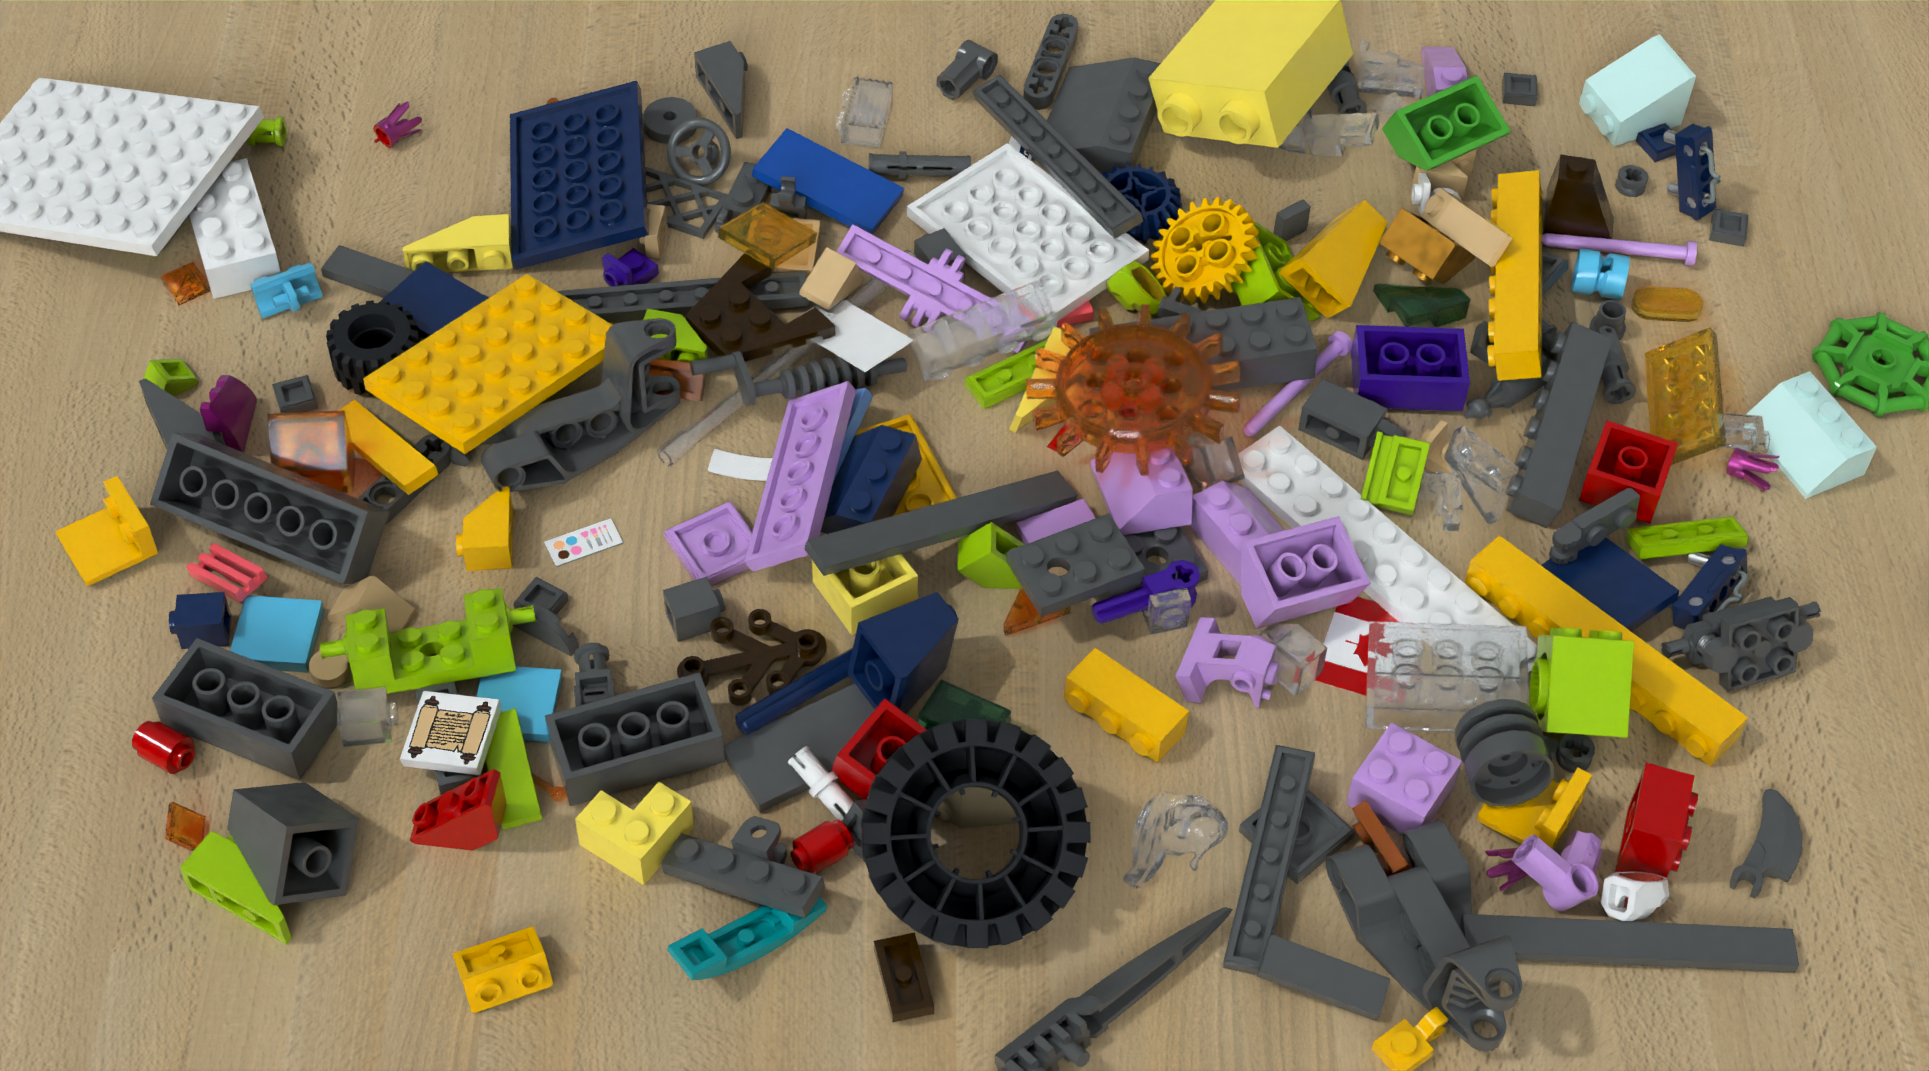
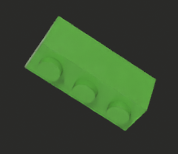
M1478 75L1395 111L1382 127L1397 156L1426 171L1509 135L1511 132Z

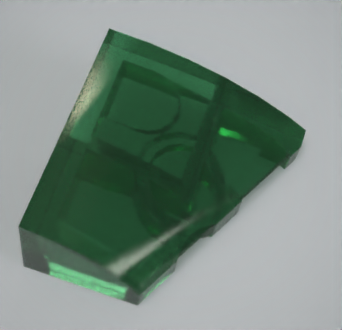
M1380 283L1375 284L1373 292L1387 313L1395 311L1405 327L1431 321L1436 328L1465 319L1471 300L1458 288Z

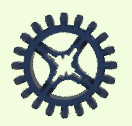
M1126 163L1123 169L1113 166L1110 173H1102L1142 215L1143 222L1126 232L1135 240H1140L1144 245L1149 238L1158 241L1161 236L1158 232L1159 229L1168 230L1170 228L1167 219L1177 220L1179 218L1178 209H1182L1180 188L1176 187L1174 179H1167L1165 171L1156 173L1154 166L1145 169L1142 168L1140 163L1137 167H1130Z

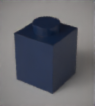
M225 593L177 595L175 611L169 612V629L171 634H177L181 649H189L196 638L219 647L229 646L232 614Z

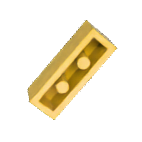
M1096 648L1066 676L1064 700L1068 702L1071 708L1079 713H1085L1098 722L1104 731L1117 735L1129 743L1135 752L1142 756H1148L1156 763L1186 733L1189 710Z

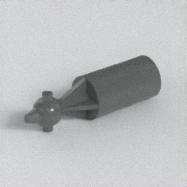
M1542 354V373H1543V370H1544L1546 364H1547L1548 361H1549V359H1548L1546 356H1544L1543 354ZM1496 378L1491 382V387L1484 398L1478 397L1467 401L1466 406H1468V410L1464 417L1466 419L1490 417L1492 414L1490 408H1510L1542 388L1546 381L1541 378L1498 381Z

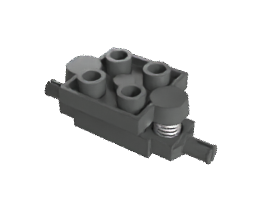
M1767 597L1702 615V621L1686 626L1681 639L1662 643L1661 650L1666 658L1685 654L1686 658L1694 665L1703 663L1706 667L1719 673V684L1726 691H1731L1795 673L1797 653L1806 650L1813 642V628L1806 620L1820 617L1821 614L1819 612L1821 610L1815 601L1798 606V603L1791 597L1780 600Z

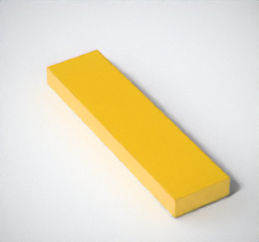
M355 399L325 418L328 428L406 494L410 495L439 475L436 466Z

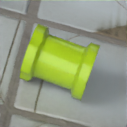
M277 116L276 120L262 119L248 137V145L255 146L257 142L276 143L277 146L284 147L287 137L285 118Z

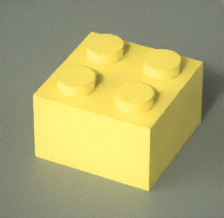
M902 554L823 576L812 560L813 583L851 635L856 633L858 622L918 599V575Z

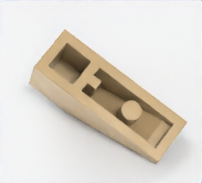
M1439 187L1435 195L1428 199L1425 210L1421 215L1433 227L1491 267L1495 266L1513 239L1474 207Z

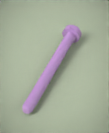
M1552 233L1542 235V245L1545 247L1575 250L1583 248L1607 253L1684 260V265L1694 266L1697 254V242L1687 241L1685 246Z
M1335 331L1328 338V346L1317 356L1315 377L1338 355L1346 356L1351 351L1353 343L1347 334ZM1314 378L1289 382L1244 425V434L1249 437L1255 436Z

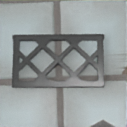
M645 167L646 176L659 180L646 184L647 192L663 189L667 197L653 202H648L647 200V204L671 206L674 215L667 217L668 227L704 239L716 222V218L728 194ZM676 185L691 192L673 196L669 187ZM708 196L719 201L715 205L705 207L701 197ZM695 200L699 209L680 213L677 206L678 203ZM698 217H703L704 223L700 228L684 222Z

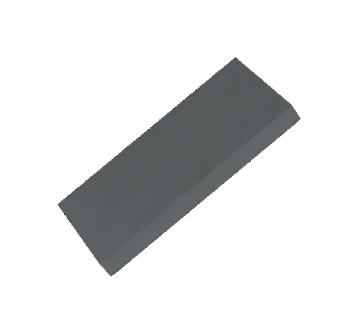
M854 683L767 724L748 735L725 744V760L759 813L810 789L796 770L788 764L791 757H797L796 753L803 747L808 746L810 751L830 773L838 753L875 709Z

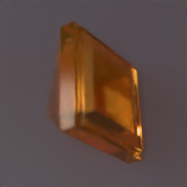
M172 801L168 805L165 839L194 851L203 841L206 816Z

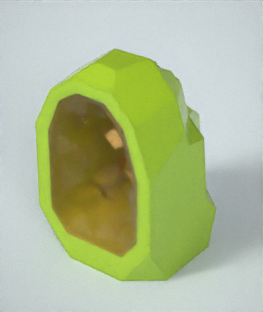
M1136 261L1119 269L1106 283L1110 294L1126 310H1135L1139 314L1155 315L1158 312L1162 298L1166 297L1162 285L1149 269Z

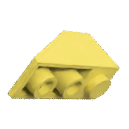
M509 214L473 216L404 246L403 256L406 268L415 271L425 261L445 273L513 268Z

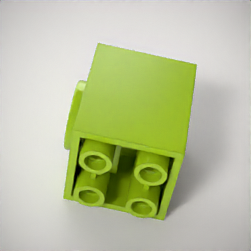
M1550 627V635L1538 634L1537 659L1534 660L1530 676L1529 702L1530 707L1536 713L1541 730L1554 733L1628 738L1634 641L1622 640V632L1590 630L1589 638L1582 637V629Z

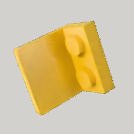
M118 476L103 482L108 497L102 499L106 507L105 509L56 531L59 542L86 586L97 583L158 554L149 525Z
M1578 767L1570 781L1565 778L1560 783L1552 780L1549 787L1539 796L1522 804L1501 807L1490 806L1484 803L1477 815V821L1520 844L1526 838L1535 834L1554 850L1582 803L1592 774Z

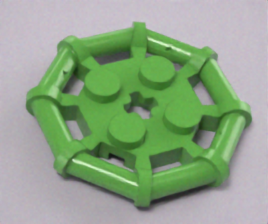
M1877 312L1876 316L1847 320L1836 318L1830 322V329L1819 346L1812 350V360L1819 365L1830 386L1829 393L1835 398L1841 396L1874 412V416L1883 417L1886 413L1913 409L1925 411L1929 408L1928 333L1913 330L1887 318L1886 313ZM1873 330L1872 335L1863 336L1864 332L1862 331ZM1843 339L1849 344L1846 348L1838 347L1836 345L1839 340ZM1913 351L1919 352L1923 360H1920L1919 357L1915 360L1912 354ZM1882 359L1886 362L1885 365L1877 363V361ZM1835 363H1842L1844 367L1842 377ZM1916 375L1926 377L1923 386L1914 381ZM1857 384L1874 392L1875 396L1853 387V385ZM1898 392H1904L1907 395L1903 397L1892 398L1895 397Z

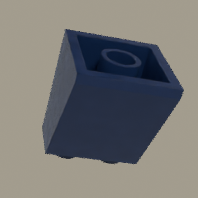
M938 592L858 622L847 674L874 709L885 698L907 714L946 670L959 620L956 611L944 601Z

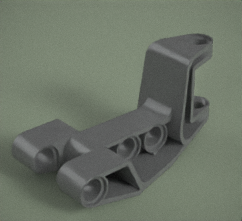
M656 318L621 322L611 326L606 332L602 384L600 386L537 405L481 443L480 445L496 443L488 447L481 456V463L495 489L501 492L503 491L501 488L510 486V492L566 484L574 477L617 454L673 410L681 400L679 381L667 375L651 376L649 370L651 369V361L675 348L677 340L674 323L667 319ZM656 334H666V335H668V336L663 337V338H652V337H651V336L656 335ZM663 390L672 391V393L668 395L655 394L656 392Z
M1436 820L1401 832L1400 836H1403L1405 851L1413 868L1390 876H1386L1374 852L1367 844L1328 856L1326 858L1327 874L1356 940L1406 992L1426 1009L1431 1011L1438 1007L1449 1019L1445 1025L1471 1047L1483 1052L1493 1051L1498 1048L1506 1032V1021L1503 1011H1507L1515 1006L1522 991V980L1516 954L1509 935L1470 947L1462 933L1460 925L1462 915L1472 914L1470 868L1445 823L1441 820ZM1501 981L1508 983L1511 987V995L1500 997L1498 988ZM1479 1021L1489 1022L1496 1028L1497 1035L1492 1038H1484L1477 1034L1474 1024Z

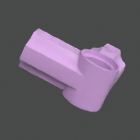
M1576 830L1567 836L1560 856L1533 834L1526 838L1521 846L1515 850L1512 862L1543 887V895L1553 909L1564 912L1595 896L1598 892L1599 884L1595 873L1603 852L1600 847L1602 840L1592 832L1584 833Z

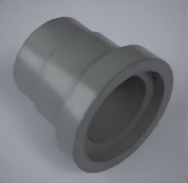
M1616 300L1602 302L1597 315L1592 318L1589 328L1599 333L1601 326H1611L1617 332L1618 339L1621 340L1626 330L1624 323L1625 306Z

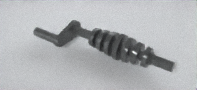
M738 351L732 352L731 355L690 361V370L694 376L734 369L742 401L745 406H751L755 404L756 397L781 393L785 399H794L796 395L801 397L849 381L855 389H860L864 387V383L866 386L876 384L879 376L906 372L907 364L905 358L886 360L864 372L841 357H835L833 360L827 357L820 359L819 363L816 360L808 362L806 368L804 365L795 366L793 372L790 369L782 370L778 379L753 383L743 356Z

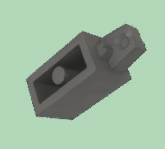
M1323 378L1302 406L1298 430L1361 460L1365 458L1371 447H1374L1377 431L1392 437L1394 435L1406 437V431L1395 426L1385 418L1387 408Z

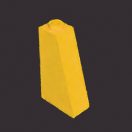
M1364 199L1340 213L1280 270L1279 274L1328 319L1351 307L1388 221Z

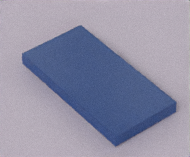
M788 128L785 129L753 167L752 177L781 191V176L795 177V194L805 196L808 206L849 227L853 224L872 235L901 199L904 192L903 187Z

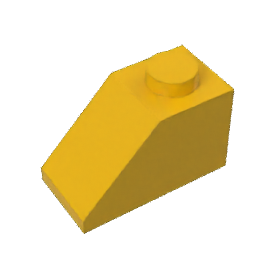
M510 486L501 488L503 490L501 492L497 490L463 518L462 534H456L457 557L464 556L466 571L512 569L514 508Z

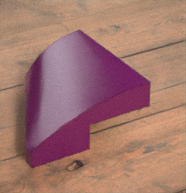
M221 375L217 380L216 387L212 388L209 392L210 402L201 403L200 412L206 431L222 432L226 446L244 452L257 398L253 391L242 381L231 375Z

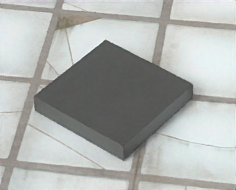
M1309 790L1288 877L1296 884L1325 862L1328 856L1336 853L1353 839L1355 832ZM1260 809L1243 821L1239 827V832L1251 843Z

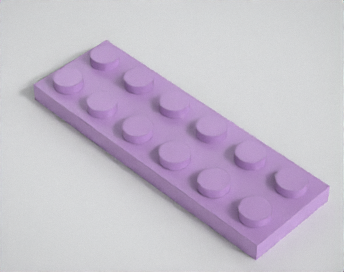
M849 381L788 401L744 561L753 572L808 556V553L805 551L807 540L820 536L856 393L855 388Z

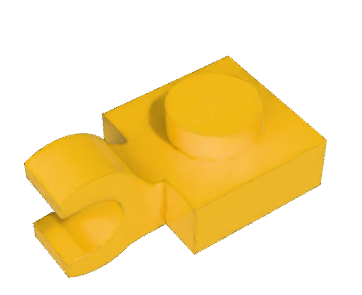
M1438 1007L1429 1011L1415 1027L1406 1019H1403L1375 1040L1371 1050L1391 1071H1414L1432 1057L1434 1049L1429 1043L1445 1032L1446 1028L1443 1025L1449 1019Z

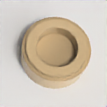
M318 651L309 661L312 680L318 686L324 688L339 686L350 675L351 668L346 655L322 659L321 652Z

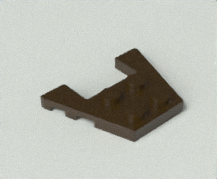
M753 248L748 249L686 314V321L700 339L718 356L731 355L732 352L740 351L745 362L773 354L772 349L790 344L793 348L806 345L807 339L822 335L823 340L836 335L835 325L816 307L787 324H784L748 290L751 286L771 275V265Z

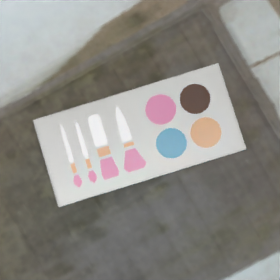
M610 518L547 540L544 543L555 566H559L621 544L623 541Z

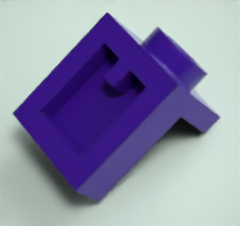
M632 248L619 259H616L609 253L602 257L603 277L610 287L647 284L659 275L658 264L635 248Z

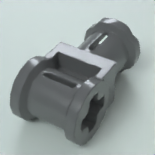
M586 643L574 651V660L579 665V672H575L576 686H574L576 707L616 696L611 669H607L606 666L610 656L609 650L600 643ZM590 654H593L594 659L589 658Z

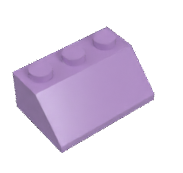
M1163 422L1144 423L1142 425L1126 427L1090 461L1091 470L1109 514L1123 535L1191 525L1193 489Z
M1221 481L1194 494L1192 497V523L1189 526L1241 586V543L1245 540L1284 531L1283 527L1248 488Z
M1339 516L1245 540L1241 543V596L1256 629L1351 603L1371 584Z

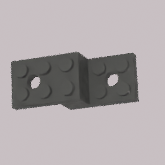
M1109 513L1009 550L1006 553V562L1040 617L1093 597L1096 602L1140 588L1142 587L1143 577L1165 570L1174 561L1184 560L1195 564L1200 572L1199 582L1207 580L1208 577L1207 567L1180 527L1123 535ZM1151 556H1160L1164 558L1166 562L1157 565L1153 562H1149L1147 558ZM1052 567H1062L1068 573L1058 576L1050 573L1048 570Z

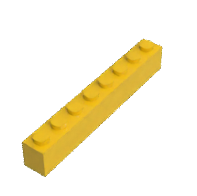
M1540 171L1498 174V188H1492L1491 190L1493 206L1491 221L1513 239L1495 266H1490L1491 274L1496 275L1489 276L1491 297L1495 296V298H1489L1490 320L1495 319V321L1488 322L1489 342L1494 343V345H1488L1487 347L1489 367L1496 366L1498 381L1541 378L1543 196Z
M1499 535L1471 559L1464 583L1476 594L1483 596L1498 607L1505 616L1514 619L1530 631L1537 640L1538 634L1550 635V627L1582 629V637L1589 638L1590 630L1622 632V640L1634 641L1630 709L1637 711L1653 723L1660 732L1669 735L1685 747L1692 756L1700 758L1711 767L1739 739L1748 719L1746 715Z

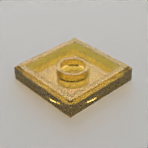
M764 202L719 227L718 238L771 269L814 244L817 237V232Z

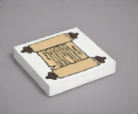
M423 691L400 757L402 765L405 767L480 775L501 713L502 705L500 700Z

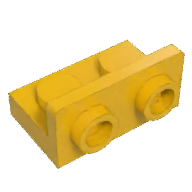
M534 926L452 953L472 1013L483 1011L553 985L546 955Z

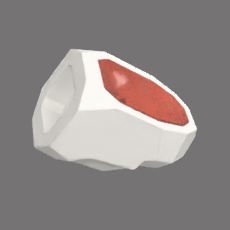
M1614 872L1604 879L1601 904L1609 917L1621 921L1646 919L1656 908L1664 904L1669 897L1668 880L1666 877L1646 872Z

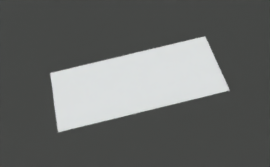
M844 299L830 310L820 305L815 306L835 325L836 335L824 340L822 335L810 339L864 372H867L914 341Z

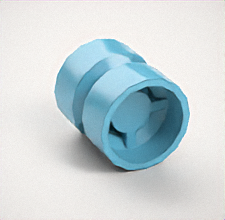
M1580 248L1574 267L1571 292L1592 295L1595 291H1598L1600 297L1621 301L1627 281L1630 257L1612 253L1602 257L1600 251Z

